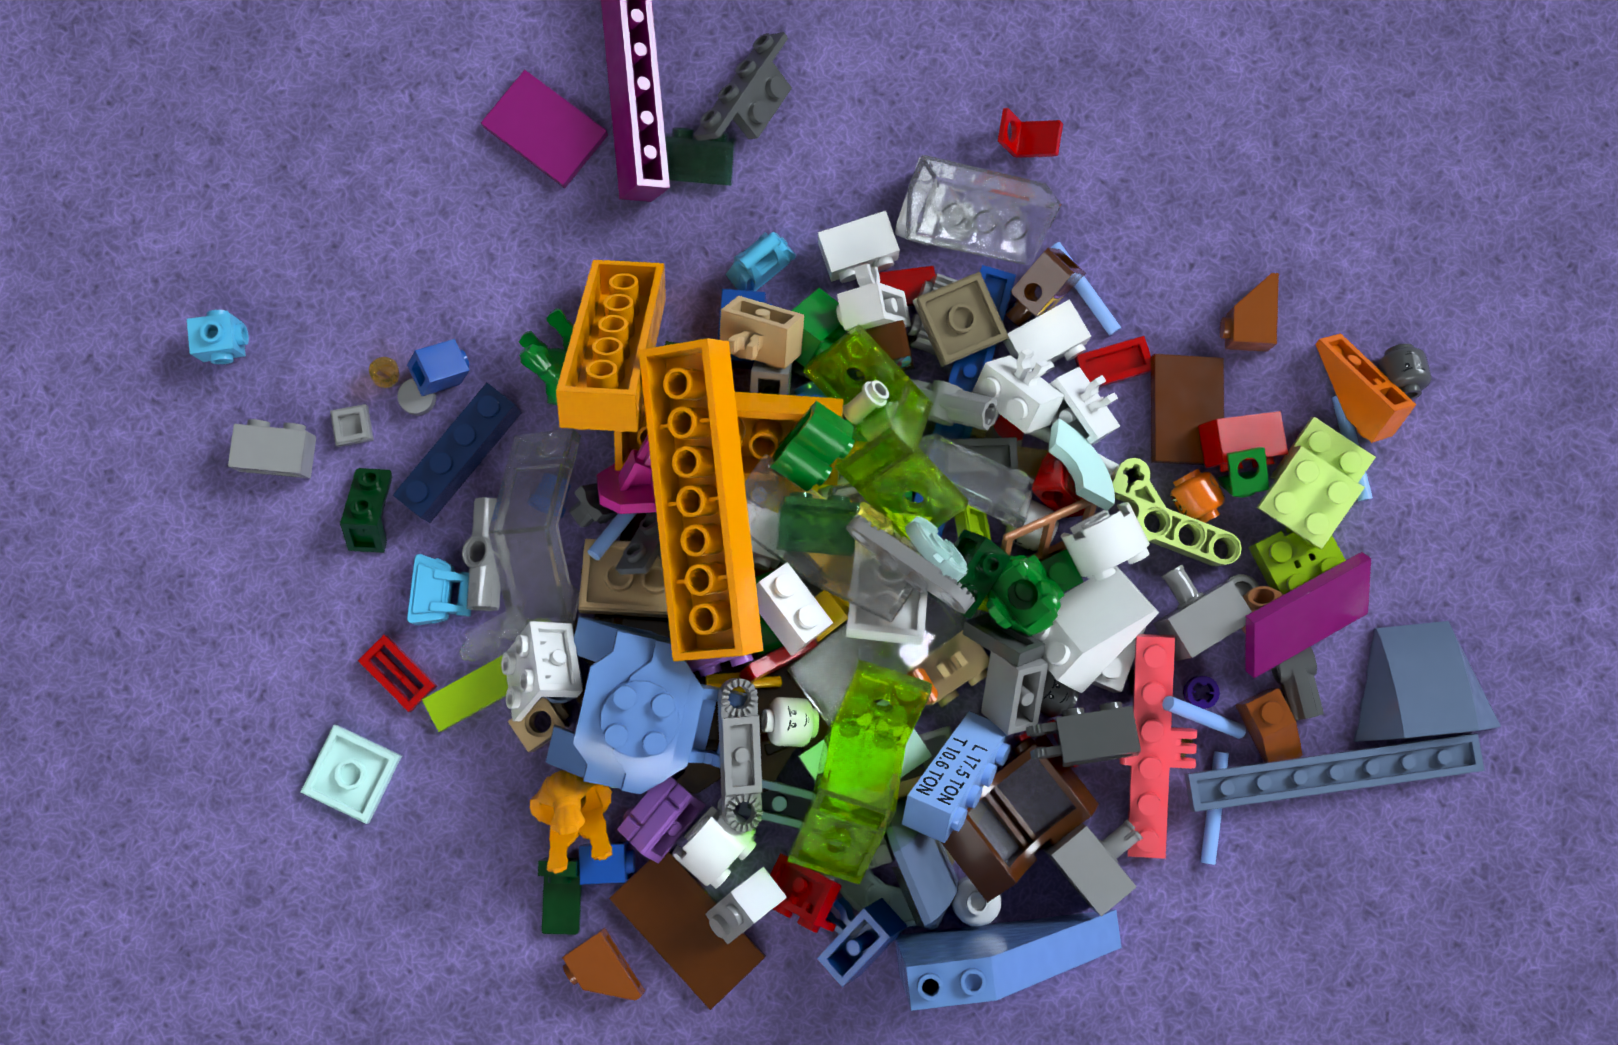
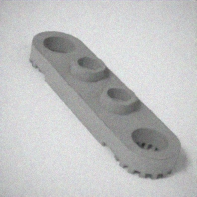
M855 515L846 525L849 534L863 547L874 553L876 560L885 569L892 573L896 569L906 576L905 580L918 592L924 593L927 590L951 608L963 614L975 602V598L971 592H968L966 587L960 588L962 586L960 582L957 583V580L952 579L950 576H943L941 569L884 530H877L876 526L871 527L872 523L868 522L861 515Z
M731 678L725 681L718 691L722 816L725 823L731 826L730 828L738 832L752 831L753 828L758 826L763 815L758 692L753 683L748 680ZM741 686L746 691L747 699L743 706L734 708L730 705L728 695L734 687ZM742 801L748 802L751 806V815L745 822L738 823L733 816V809L735 810V806L738 803H742Z

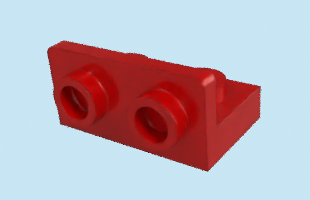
M780 853L770 876L787 898L774 907L773 910L789 918L792 917L793 913L800 916L797 923L815 933H818L820 927L833 932L836 925L826 920L842 885Z

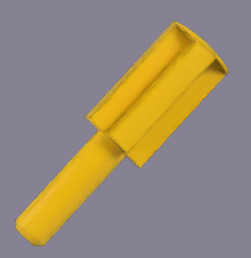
M740 673L705 676L704 684L720 688L725 681L731 678H740ZM766 676L753 682L755 688L781 687L782 678L780 676ZM741 686L733 688L734 691L745 693Z

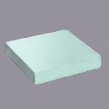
M333 725L301 793L368 824L402 756L345 728Z

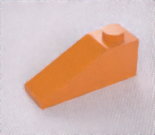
M1341 333L1319 339L1315 345L1346 419L1356 427L1357 432L1363 438L1368 439L1371 443L1394 436L1417 404L1392 383L1383 372Z

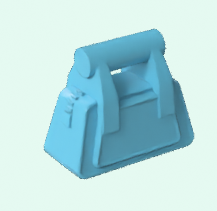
M764 232L755 243L734 257V263L726 273V276L738 290L757 291L785 268L790 261L795 259L796 254L787 245L788 243L783 237H780L775 232L769 235Z
M417 554L414 558L407 621L413 625L444 622L448 620L449 614L470 617L471 610L467 609L469 572L456 573L454 566L446 563V561ZM453 583H460L457 605L451 604Z

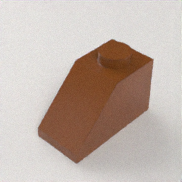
M1271 273L1240 300L1226 314V317H1222L1220 322V338L1225 339V349L1268 352L1277 344L1279 273Z
M1279 688L1266 689L1235 704L1264 763L1303 756L1297 722Z
M603 928L562 957L566 963L562 967L567 978L573 985L579 983L582 990L634 1001L639 999L645 992V989L606 928Z

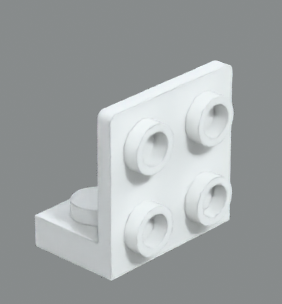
M530 621L521 634L516 637L515 642L508 651L503 654L501 668L503 674L507 675L508 683L506 705L511 709L513 721H522L541 697L577 698L583 691L572 623Z

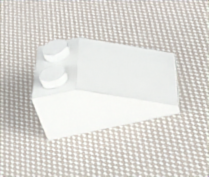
M1114 566L1116 572L1113 575L1100 581H1095L1094 577L1066 592L1065 596L1060 599L1061 607L1057 612L1058 617L1053 621V625L1043 632L1032 635V637L1045 644L1042 658L1049 663L1048 670L1055 679L1080 693H1083L1159 613L1117 566Z

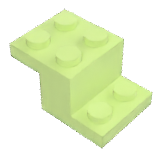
M1311 417L1288 450V454L1283 457L1271 475V478L1275 481L1256 508L1318 549H1322L1365 488L1358 482L1376 457L1322 421Z

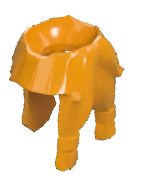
M560 770L547 776L539 791L530 799L529 808L532 816H535L539 822L550 826L548 872L556 874L567 869L568 847L579 835L590 840L592 846L591 857L594 860H606L612 855V846L606 833V821L603 815L611 803L612 791L608 786L584 782L582 777L565 770Z

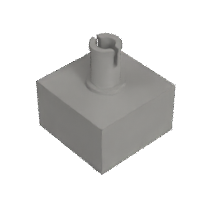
M1182 564L1161 576L1179 605L1177 606L1178 609L1153 624L1160 635H1174V658L1176 661L1193 658L1246 626V615L1252 613L1232 580L1214 586L1204 593H1198L1183 569Z
M1127 819L1103 841L1097 839L1091 830L1081 823L1056 844L1050 845L1049 843L1043 848L1044 852L1088 906L1101 917L1137 887L1119 866L1117 860L1136 842L1143 839L1141 834L1134 830L1135 827Z

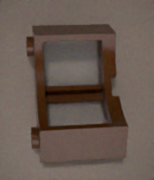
M1046 735L1037 737L1035 740L1031 737L1027 738L1012 748L1015 754L1003 766L1000 765L997 768L994 779L989 787L983 785L982 794L974 809L970 807L967 809V816L960 831L953 830L946 842L942 843L987 903L1019 881L1022 875L1037 861L1034 855L1045 847L1044 843L1046 841L1050 845L1056 844L1077 826L1092 817L1099 805L1071 767H1062L1061 756L1031 760L1030 751L1037 747L1054 746Z

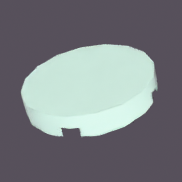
M915 517L905 526L909 539L926 560L941 569L943 576H950L958 582L967 574L966 571L968 570L963 556L950 540H943L937 534L939 531L934 524L923 517Z

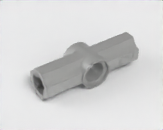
M899 376L895 382H892L889 389L890 402L896 405V409L922 415L924 418L942 425L952 426L953 423H958L968 427L988 430L990 426L995 425L999 413L997 410L998 401L995 398L964 391L962 388L945 381L934 380L931 384Z
M482 497L475 498L472 536L466 540L462 549V559L470 567L467 609L498 611L500 607L502 572L510 564L511 550L504 543L506 501L499 498Z

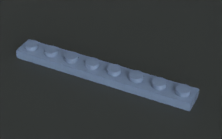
M1465 734L1187 773L1184 775L1190 811L1198 812L1485 770L1478 734Z

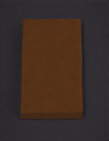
M670 850L659 864L650 859L609 898L710 1010L766 957L745 932L729 944L713 932L709 919L705 914L717 902L692 874L672 856Z

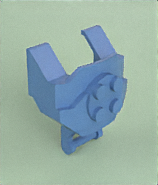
M579 616L574 635L577 656L594 661L595 663L589 669L576 731L572 732L561 728V726L554 725L546 763L582 777L584 782L620 788L621 791L642 794L666 781L667 778L687 767L688 763H704L720 768L719 745L717 752L706 750L720 688L700 684L686 660L673 661L670 638L648 630ZM731 690V693L728 695L730 705L734 708L743 706L746 702L747 694Z

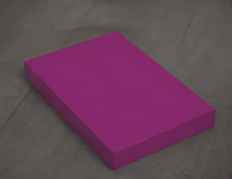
M525 69L481 122L483 128L563 188L567 187L608 136L607 130Z

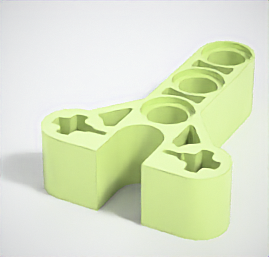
M1130 458L1116 466L1110 476L1115 498L1123 502H1129L1149 542L1211 566L1218 567L1231 564L1239 558L1242 547L1237 536L1166 508L1150 482V469L1144 461L1138 458ZM1132 468L1134 470L1133 476L1138 478V480L1128 486V476L1123 474V471H1128ZM1148 513L1154 514L1159 519L1160 527L1156 533L1150 532L1145 527L1144 519ZM1181 527H1187L1193 532L1194 540L1190 546L1184 545L1179 539ZM1216 540H1221L1227 545L1228 554L1224 559H1220L1214 553L1213 547Z

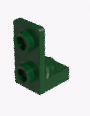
M356 469L340 521L348 551L385 552L387 538L381 517L392 481L391 470Z
M545 857L538 861V876H544L542 933L576 935L580 932L582 891L579 858H568L567 869L561 873L554 874V872H548L547 862L549 857Z

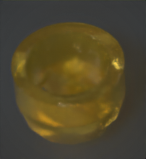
M379 357L369 366L371 380L378 387L387 389L393 387L398 382L400 372L397 363L393 359ZM380 371L390 378L386 379L378 375L377 372Z

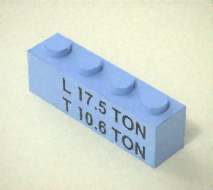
M969 711L907 795L902 825L942 843L946 842L953 830L959 832L965 822L967 809L969 807L974 809L978 804L983 785L989 787L996 774L997 765L1003 766L1011 749V745L1006 743L1008 735L989 719Z

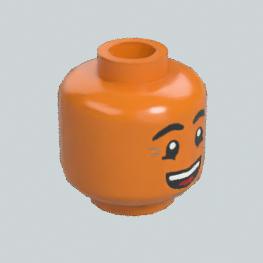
M1198 468L1173 482L1175 488L1172 489L1170 497L1179 513L1204 523L1220 515L1217 508L1223 505L1225 496L1210 472L1201 473Z

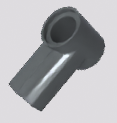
M1311 646L1271 669L1274 679L1277 683L1281 684L1284 699L1296 721L1324 714L1314 677L1317 674V663Z

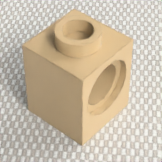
M544 697L537 701L522 721H513L512 719L508 721L528 752H535L551 740L554 725L561 726L564 729L571 727L566 720L570 717V713L563 703H551ZM545 711L551 717V726L546 732L542 733L536 729L534 720L538 713Z

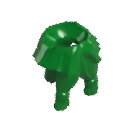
M556 308L550 312L546 320L562 336L564 349L548 348L532 331H527L521 336L519 341L520 345L524 347L520 351L519 356L522 365L537 374L546 384L547 403L557 406L556 388L574 325L570 320H567L565 314L560 309Z
M1025 555L1010 556L1011 560L987 594L988 601L986 606L988 614L995 620L997 625L1002 626L1004 629L1011 627L1013 630L1032 636L1045 631L1053 625V621L1058 617L1057 612L1061 607L1060 599L1065 595L1058 584L1048 577L1046 570L1035 555L1030 557ZM1020 579L1030 581L1038 591L1037 602L1033 607L1026 610L1017 609L1008 598L1009 587L1013 582Z

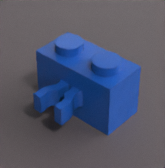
M841 897L833 904L840 912V919H837L831 911L826 920L836 925L834 930L839 935L817 959L842 988L861 976L907 927L906 923L883 898L866 906L855 916L850 903L844 897Z

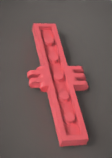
M1138 634L1135 637L1133 713L1141 752L1138 756L1121 758L1120 764L1130 766L1128 821L1135 827L1134 830L1141 834L1143 839L1127 850L1128 857L1166 859L1170 768H1196V759L1181 757V753H1196L1197 745L1194 743H1183L1182 739H1196L1197 730L1193 728L1171 727L1172 713L1164 710L1162 706L1165 697H1173L1174 635Z

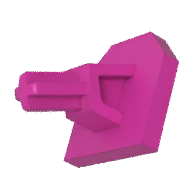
M648 434L639 451L632 449L621 471L615 470V464L597 474L600 505L619 514L656 512Z

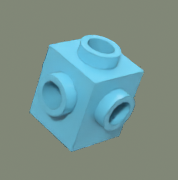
M212 310L206 313L207 316L187 319L189 351L192 356L202 362L211 361L212 364H229L234 362L233 358L246 356L245 345L249 342L247 327L228 311Z

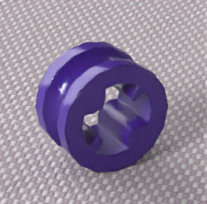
M1197 676L1187 681L1183 694L1187 703L1206 709L1216 704L1220 691L1216 681L1212 678ZM1195 684L1199 686L1208 685L1210 692H1206V694L1210 695L1207 701L1204 699H1194L1193 693L1197 692L1193 690Z

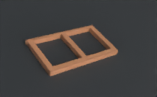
M1082 499L1003 535L1001 549L1010 556L1013 540L1043 527L1038 552L1033 554L1041 562L1067 549L1063 541L1050 547L1056 521L1085 508L1082 518L1084 520L1094 515L1096 505Z

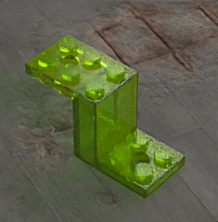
M860 324L806 364L803 372L828 398L844 399L843 406L848 404L862 391V386L866 382L878 380L888 389L889 397L885 406L875 408L861 423L857 425L852 423L854 426L852 439L855 440V443L844 459L838 457L835 468L909 546L913 543L906 533L905 526L915 517H923L938 528L967 508L969 500L919 448L933 403ZM849 368L860 369L864 373L865 379L861 381L853 380L847 375L846 370ZM909 491L917 492L922 495L924 501L920 503L910 502L904 494Z
M858 659L826 732L812 800L789 850L788 862L860 885L896 813L905 747L930 697L932 683ZM883 699L890 702V704L881 706L874 701ZM835 841L841 843V845L835 846L829 842Z

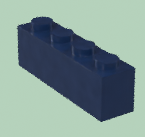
M486 382L395 491L393 496L421 519L431 523L522 414L520 409Z

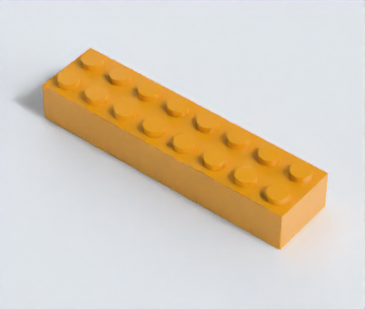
M706 338L638 350L673 661L735 657L763 651L729 341Z

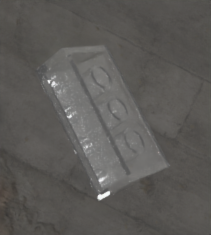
M922 154L908 185L905 237L909 241L1031 266L1062 204L1046 183Z

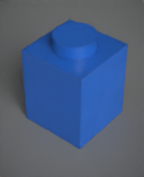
M455 339L415 350L407 364L421 396L460 385L470 371L468 357L462 349H459Z
M628 842L610 843L612 855L606 860H594L591 857V844L580 845V885L624 883L628 881L629 873H635V851L628 850Z

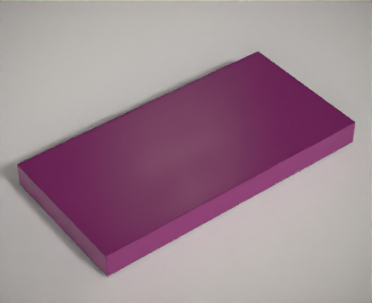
M1363 552L1358 553L1246 615L1245 671L1253 678H1256L1367 615L1371 558Z

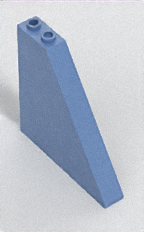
M1116 909L1109 910L1102 917L1096 912L987 924L982 927L970 926L902 934L895 939L899 975L911 1011L997 1001L1122 948Z

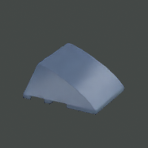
M1449 621L1374 628L1366 670L1367 680L1364 696L1361 698V713L1358 729L1355 731L1354 742L1471 732L1501 727Z
M895 799L878 804L893 854L924 926L931 929V931L938 929L947 908L958 892L959 879L947 851L940 841L902 825L905 801Z

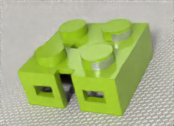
M1288 528L1285 529L1290 534L1286 536L1280 531L1248 547L1268 586L1282 592L1283 595L1346 561L1332 535L1324 547L1318 549ZM1311 553L1315 558V560L1311 561V559L1308 556Z

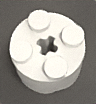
M1129 502L1118 504L1119 512L1110 515L1108 510H1103L1075 524L1070 528L1073 535L1069 533L1061 534V538L1081 577H1087L1088 579L1094 577L1095 581H1100L1116 572L1114 566L1126 560L1129 564H1133L1149 556L1150 553L1147 547L1150 543Z
M722 798L718 801L719 810L717 811L713 806L710 807L684 836L688 840L683 848L677 845L672 853V856L705 886L711 884L715 889L730 875L731 871L728 868L737 857L741 861L744 860L757 844L754 841L756 838L754 835L756 828H753L752 831L738 832L725 823L722 816ZM733 809L735 820L738 823L745 822L746 819Z

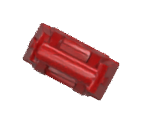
M1048 452L1041 462L1032 485V491L1047 507L1055 512L1084 498L1076 495L1075 482L1066 466ZM1085 508L1064 518L1083 516Z

